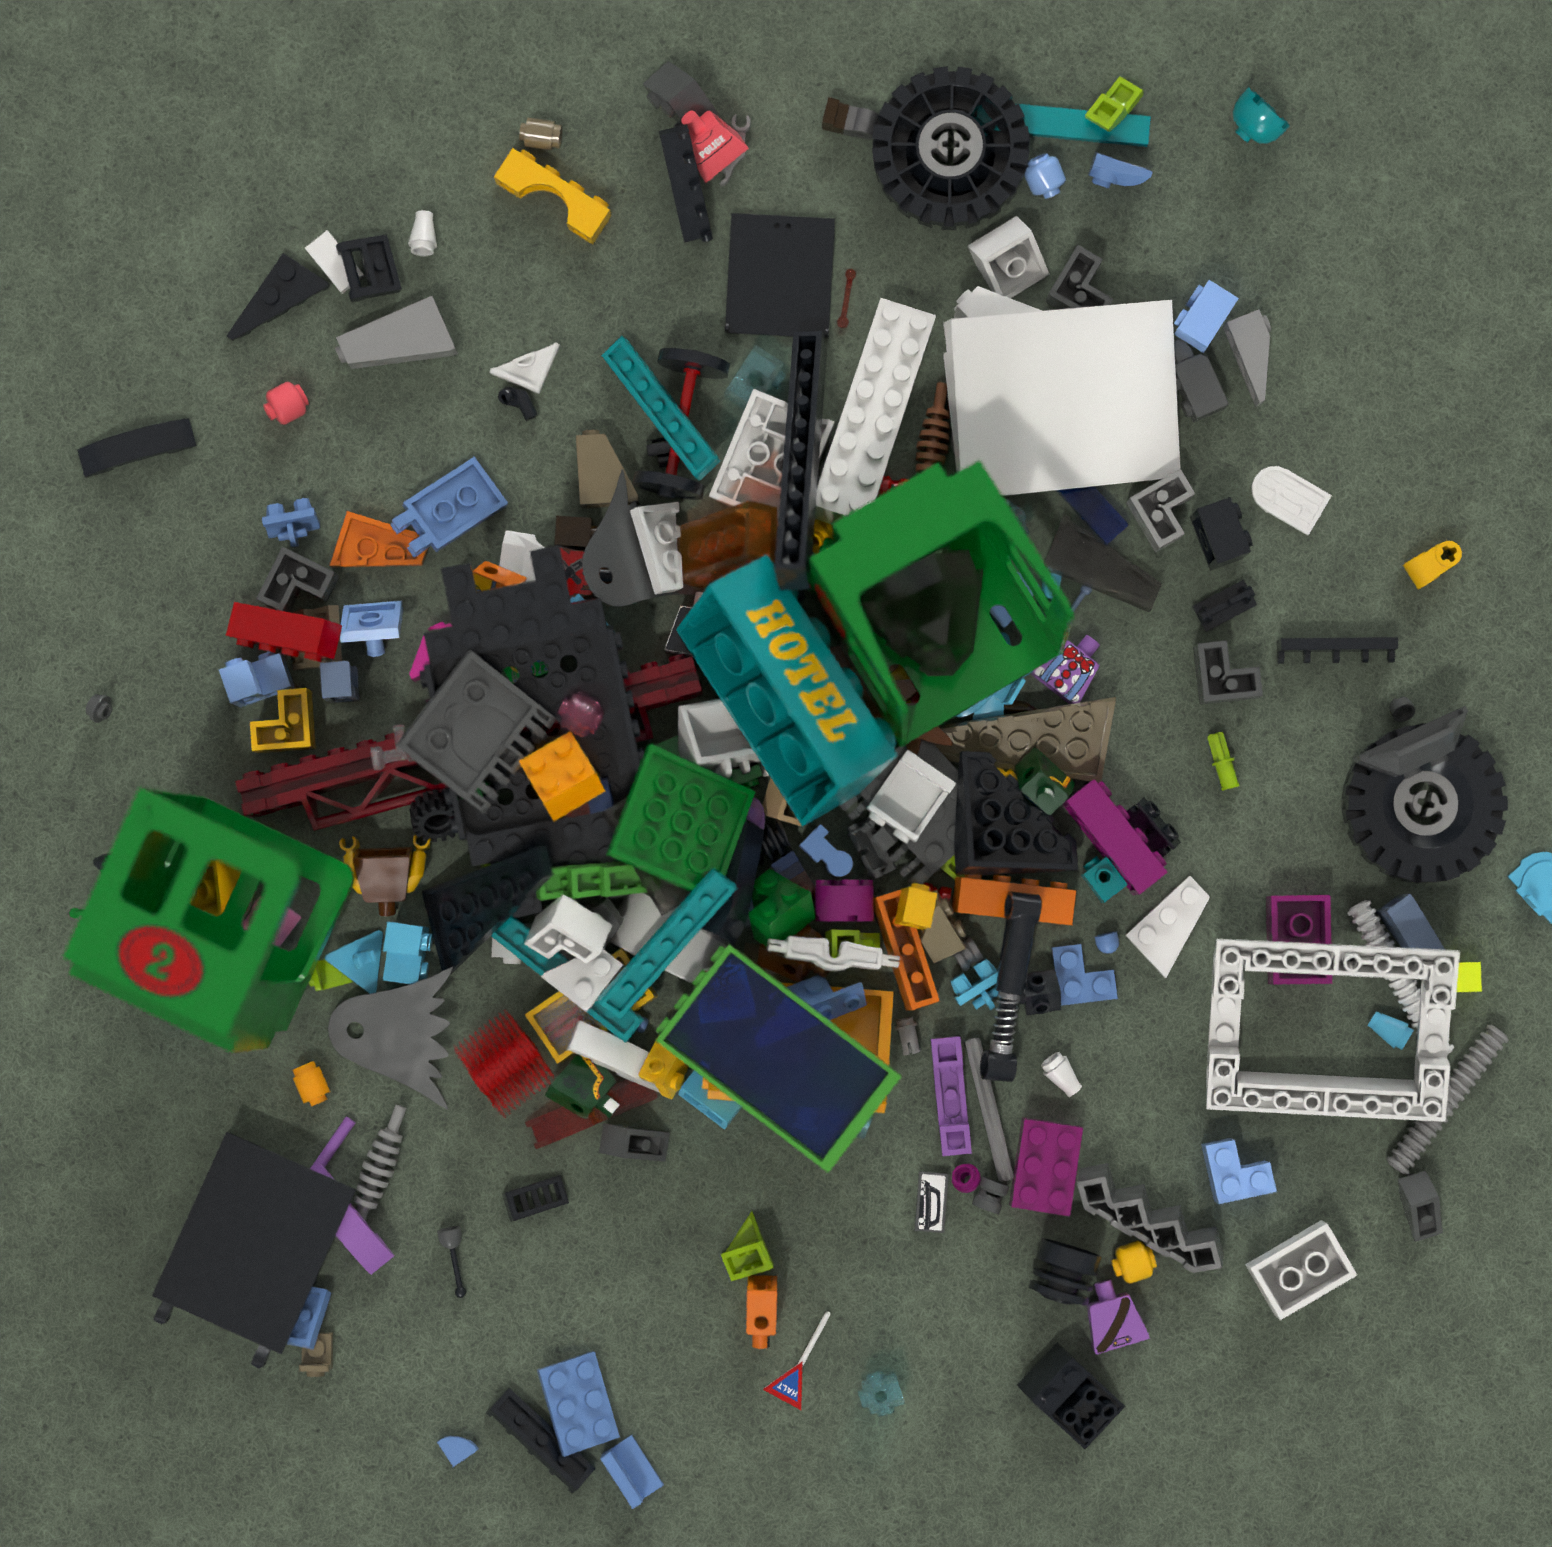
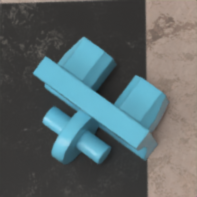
M984 958L983 961L973 966L980 977V980L974 984H970L964 973L950 980L953 991L956 994L953 997L960 1006L980 994V997L972 1002L975 1009L980 1008L984 1004L990 1010L995 1008L992 999L998 996L999 991L995 988L988 992L985 990L996 984L998 968L995 969L991 962Z

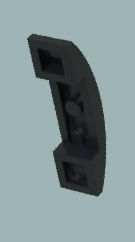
M186 418L120 433L91 443L77 451L84 476L88 478L112 471L115 467L164 453L172 454L197 447L190 419Z

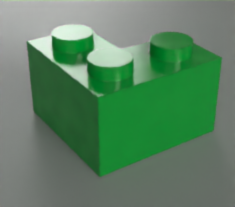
M768 869L755 879L752 893L754 909L748 915L753 937L758 942L768 946L769 938L786 941L788 937L794 936L816 918L810 891L771 869Z

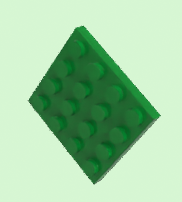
M649 744L644 752L607 855L692 892L713 867L724 876L726 875L756 791L658 746Z

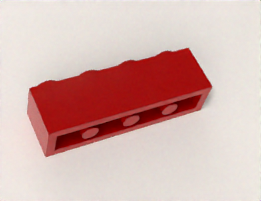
M234 602L226 636L237 639L236 645L253 649L254 644H258V649L276 653V649L279 648L282 649L281 654L298 658L299 653H304L305 659L321 662L322 657L335 658L343 625L322 618Z

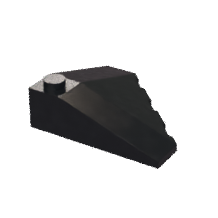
M961 751L959 753L954 835L956 874L997 875L1077 871L1076 840L1069 833L1063 836L1051 824L1055 819L1051 815L1046 814L1039 806H1034L1023 795L1018 781L1011 774L1005 777L993 765L997 760L989 752Z

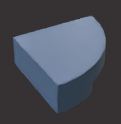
M447 1436L437 1441L453 1467L479 1449L471 1440L458 1436Z

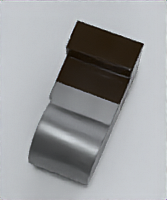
M828 97L822 120V130L851 137L872 139L874 126L878 122V114L872 110L840 103L839 100Z

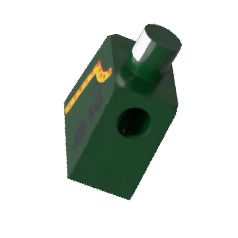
M1036 747L1014 765L1020 790L1046 814L1051 815L1071 796L1075 782Z
M577 1054L551 1083L545 1096L581 1118L587 1119L595 1108L610 1118L620 1106L617 1101L608 1095L616 1083L615 1078L605 1067L592 1063L591 1059Z

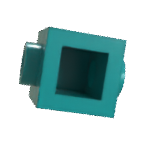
M1096 856L1083 866L1086 871L1081 876L1101 903L1106 902L1128 885L1107 856L1101 860ZM1101 872L1106 875L1104 883L1099 880Z

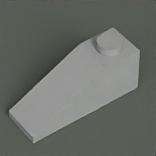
M1260 310L1228 321L1223 327L1255 407L1260 406L1265 401L1270 345L1269 332H1271L1269 320L1265 315H1261Z

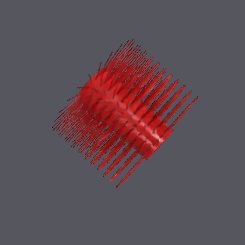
M508 1012L505 1013L508 1014L506 1016L509 1021L500 1015L503 1017L501 1019L505 1026H503L501 1021L498 1022L499 1020L496 1018L494 1019L497 1020L495 1022L498 1023L499 1027L493 1025V1022L489 1021L492 1023L490 1025L495 1030V1033L491 1032L492 1030L487 1028L488 1026L485 1024L484 1027L490 1033V1036L479 1030L482 1032L481 1034L485 1040L481 1036H475L479 1039L476 1042L474 1038L470 1037L471 1043L475 1045L476 1049L468 1043L466 1044L469 1045L467 1046L470 1048L469 1050L461 1043H459V1046L463 1049H455L462 1063L468 1068V1074L486 1097L488 1096L493 1107L501 1115L503 1111L500 1106L509 1109L504 1103L505 1100L512 1108H514V1105L510 1099L511 1097L513 1098L512 1100L520 1103L514 1097L516 1096L515 1092L519 1095V1099L521 1098L525 1102V1099L522 1098L524 1096L520 1094V1091H523L525 1095L529 1096V1093L525 1091L527 1089L523 1087L524 1085L528 1086L529 1091L535 1095L536 1093L533 1092L534 1089L530 1085L532 1084L538 1087L536 1089L540 1090V1087L536 1085L538 1083L534 1081L535 1079L539 1080L540 1085L544 1084L543 1080L539 1078L541 1076L545 1080L550 1081L543 1070L548 1071L547 1073L550 1074L549 1076L552 1079L555 1078L534 1042L519 1027L518 1023L515 1022L516 1020Z

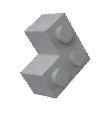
M1181 469L1135 494L1126 502L1155 553L1177 541L1185 534L1171 511L1195 495Z

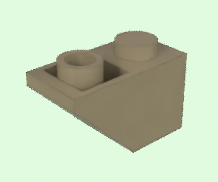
M937 890L933 891L937 893L931 928L919 929L921 943L933 963L964 950L963 937L967 936L960 920L955 921L953 918L954 911L947 898L942 899Z

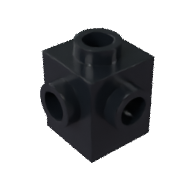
M1055 969L1040 972L1034 971L1027 974L1025 994L1021 995L1020 1002L1018 1003L1019 1005L1024 1004L1026 1016L1061 1010V990Z

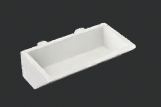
M721 699L678 706V750L681 758L727 779L731 777L733 767L740 766L741 772L746 774L750 773V764L754 763L759 765L763 776H769Z

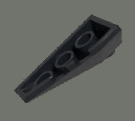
M747 819L743 825L725 877L736 884L737 889L701 928V931L727 946L729 943L735 946L748 919L764 836V830Z

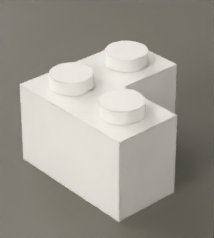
M561 895L536 916L524 944L548 959L561 949H564L583 962L588 963L601 953L612 924L605 921L599 914L593 913L581 906L575 899Z

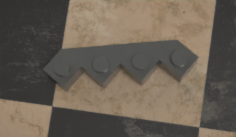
M1109 1163L1080 1168L1076 1183L1086 1211L1110 1221V1225L1129 1236L1134 1235L1147 1243L1146 1246L1166 1258L1169 1256L1183 1264V1268L1192 1273L1222 1268L1224 1251L1217 1226L1188 1232L1181 1205L1152 1210L1145 1184L1116 1189Z

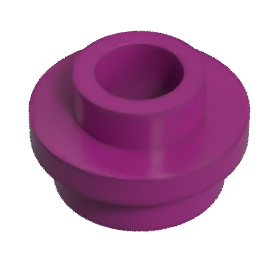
M961 1164L952 1173V1184L955 1189L962 1193L974 1191L981 1180L979 1170L972 1164ZM971 1175L969 1181L964 1183L965 1177Z

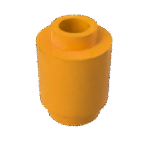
M312 1061L292 1070L295 1075L293 1081L303 1104L309 1102L312 1107L328 1100L325 1094L331 1091L320 1066L317 1067L315 1062Z

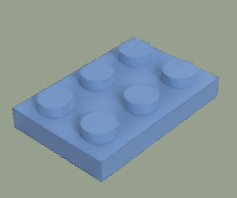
M594 1351L537 1369L562 1456H567L620 1437Z

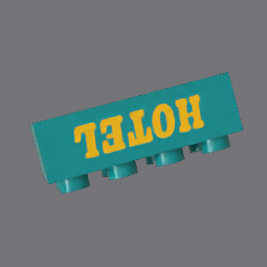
M765 555L709 584L676 631L803 827L857 796L898 755L894 750L896 741L890 726L880 717L873 718L861 700L863 689L858 677L851 669L847 667L841 668L829 651L830 637L825 626L817 618L807 617L796 600L798 590L779 589L774 570L775 566L768 555Z

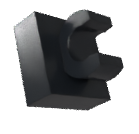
M661 437L646 440L648 456L657 455L660 468L667 467L671 446L666 439Z

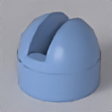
M1117 931L1094 937L1097 948L1103 953L1111 954L1119 946Z

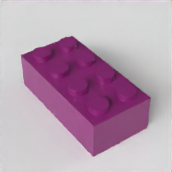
M1094 779L1070 796L1062 805L1103 857L1107 856L1128 884L1126 887L1133 896L1140 895L1168 873L1164 868L1167 863L1157 851H1150L1146 845L1149 840L1139 828H1132L1127 821L1130 819L1127 811L1120 804L1118 806L1114 805L1109 798L1112 793L1102 781L1097 783Z

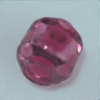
M579 693L573 695L570 700L565 698L557 713L562 716L561 727L580 737H587L590 733L594 735L604 716V713L600 712V703Z

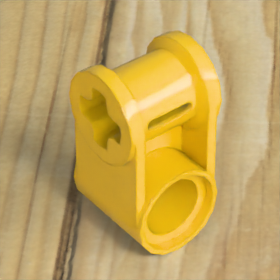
M1445 541L1426 552L1420 553L1403 564V567L1419 590L1455 566L1462 557V550L1457 543ZM1450 550L1452 554L1449 556V559L1442 560L1441 555L1444 551Z

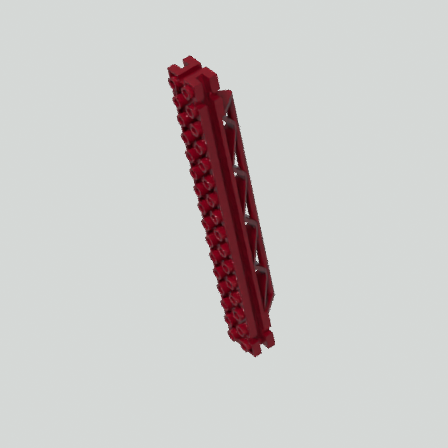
M686 654L676 655L668 658L669 664L659 666L657 661L641 665V671L630 673L629 669H627L629 678L624 679L626 691L632 690L635 708H630L631 718L633 719L640 711L645 728L640 730L641 737H636V743L654 738L647 713L648 710L703 696L692 657L687 658ZM577 713L572 718L573 725L589 721L588 716L584 713ZM556 720L550 729L543 726V730L548 735H556L560 731V724ZM525 726L519 735L523 738L531 737V731ZM401 731L385 735V741L377 742L369 739L356 743L357 748L352 750L345 749V747L329 750L326 757L306 756L300 758V764L288 765V762L273 765L270 767L271 772L267 774L259 772V770L242 774V780L235 781L238 793H241L243 804L241 806L244 816L257 818L280 810L304 805L313 831L408 806L411 802H415V798L418 795L423 798V792L428 791L429 794H433V790L438 789V793H441L442 789L448 786L444 783L433 785L402 773L403 771L421 767V765L395 746L404 735ZM396 776L427 787L422 790L374 802ZM378 779L361 805L353 808L319 795ZM316 799L345 811L318 818Z

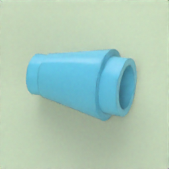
M1376 1011L1368 1024V1027L1372 1028L1393 1049L1396 1046L1402 1050L1414 1031L1408 1027V1023L1381 1014Z

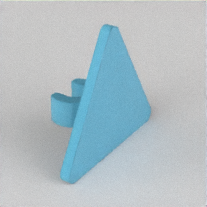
M376 930L326 954L325 960L369 994L376 993L383 932Z

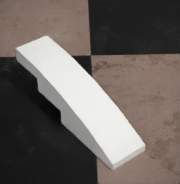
M577 1022L567 1050L592 1060V1063L616 1072L615 1075L659 1092L654 1083L643 1080L638 1075L649 1054L648 1051L629 1042L625 1043L620 1038L587 1023Z

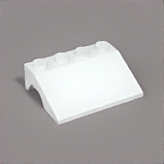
M753 389L709 497L778 529L788 403ZM822 419L819 463L834 429V421L829 419Z

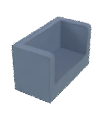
M348 661L320 663L321 689L324 700L330 703L360 701L358 670L356 666H350Z

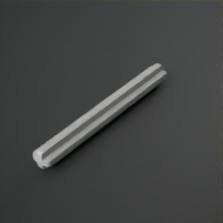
M979 1038L968 1039L965 1041V1046L997 1177L1000 1182L1008 1181L1014 1178L991 1080H984L980 1075V1061L983 1054L982 1043Z

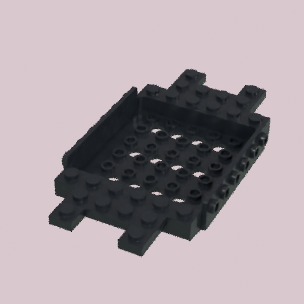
M560 545L531 550L530 556L535 580L477 592L471 562L441 568L453 626L424 632L429 661L424 663V670L419 671L422 688H428L430 699L468 650L474 652L501 675L506 667H515L519 672V679L512 684L553 715L560 724V731L556 735L545 734L543 738H540L531 733L528 741L535 747L532 753L571 730L594 771L600 774L601 779L609 777L614 801V809L590 814L588 813L590 812L589 805L586 802L553 821L540 797L533 799L526 794V787L531 782L522 766L513 775L496 763L494 768L510 780L506 786L500 784L490 774L484 780L491 783L489 786L496 793L502 788L511 789L514 793V799L509 804H501L497 798L494 801L483 793V798L491 806L485 814H482L466 800H461V796L452 789L444 787L447 805L452 804L454 816H450L453 834L458 833L460 840L467 838L472 866L502 861L542 846L547 848L551 867L622 862L607 855V851L643 758L644 750L643 748H637L636 737H641L638 720H632L630 708H635L632 690L626 691L624 679L629 678L626 661L620 662L618 650L623 649L620 632H614L613 625L606 624L601 598L571 603ZM566 655H572L577 659L578 666L572 672H566L560 666L561 659ZM536 661L545 662L549 668L547 675L542 678L535 677L531 672L532 664ZM577 713L586 714L590 721L588 727L583 730L577 729L574 731L572 724L571 729L573 716ZM531 717L530 720L543 730V725ZM515 741L512 742L511 746L525 757L532 754ZM536 892L513 914L514 918L543 911L542 902L536 898ZM626 895L611 896V897H608V898L611 899V898H616V897H621V896H626Z

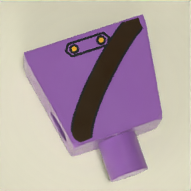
M1111 1279L1095 1283L1094 1286L1099 1300L1089 1302L1087 1306L1093 1352L1100 1354L1150 1339L1127 1292L1115 1294Z

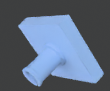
M402 601L344 605L340 624L343 625L340 634L341 643L366 641L368 656L377 657L385 653L383 639L400 638L403 616Z

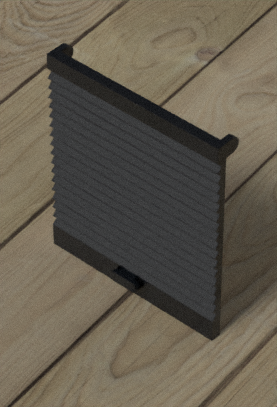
M731 213L725 333L793 337V332L822 331L823 337L829 339L835 219Z

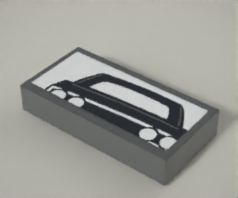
M919 1171L915 1231L944 1233L948 1173Z

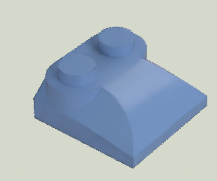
M1095 152L1088 175L1093 177L1092 182L1094 184L1109 188L1111 183L1121 186H1135L1144 183L1151 178L1153 172Z

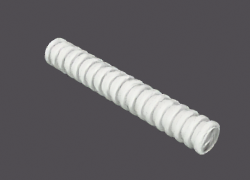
M1364 900L1349 909L1347 914L1348 916L1352 915L1354 918L1352 923L1358 925L1356 930L1362 932L1361 938L1362 940L1366 939V946L1393 947L1395 942L1389 940L1390 934L1384 931L1385 925L1380 924L1381 918L1375 915L1376 909L1370 907L1372 904L1370 900ZM1384 977L1385 980L1388 979L1390 981L1389 987L1394 988L1393 994L1394 996L1398 995L1399 999L1397 1001L1399 1004H1403L1402 1010L1403 1012L1407 1011L1408 1015L1406 1017L1408 1020L1413 1021L1411 1026L1417 1028V1034L1421 988L1416 987L1418 982L1406 978ZM1448 1043L1449 1054L1453 1051L1454 1045Z

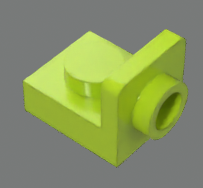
M325 959L318 961L309 981L310 987L314 986L316 991L353 983L351 979Z

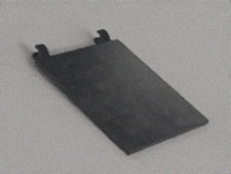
M226 1132L152 1294L153 1297L162 1300L154 1316V1321L159 1324L167 1323L174 1306L259 1344L251 1364L257 1368L264 1367L271 1350L283 1354L356 1189L230 1132Z

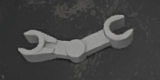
M735 114L732 118V128L745 142L746 132H748L751 126L750 118L747 115L746 125L740 128L736 125L737 116ZM746 151L720 171L726 175L725 179L720 182V187L728 184L735 166L740 160L745 158Z

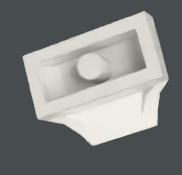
M506 530L499 566L526 577V582L534 581L535 575L530 551L545 547L536 541V537L533 534Z

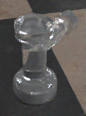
M401 724L392 727L395 734V745L405 732L404 725ZM379 746L371 747L374 771L384 769L386 763L408 759L409 762H414L412 758L396 746L395 750L383 751Z

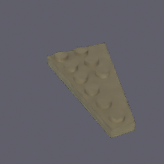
M1116 697L939 725L938 727L953 741V745H934L949 761L959 762V753L961 751L989 752L997 760L993 764L995 767L1015 770L1014 765L1036 747L1069 778L1085 781L1095 779L1099 783L1102 781Z

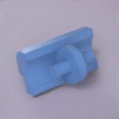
M308 498L297 499L294 502L295 511L285 513L282 504L276 503L267 506L266 517H262V522L269 539L278 537L279 541L289 540L292 547H297L299 545L298 538L308 536L307 531L320 529L319 519Z

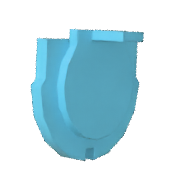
M1533 853L1522 859L1520 865L1507 877L1516 885L1517 889L1515 891L1537 915H1543L1552 924V853Z

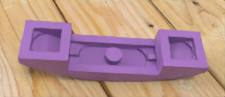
M960 1036L931 1039L942 1156L971 1154Z
M323 1164L314 1169V1171L334 1179ZM350 1203L336 1236L355 1259L370 1274H373L395 1255L380 1236L372 1231Z

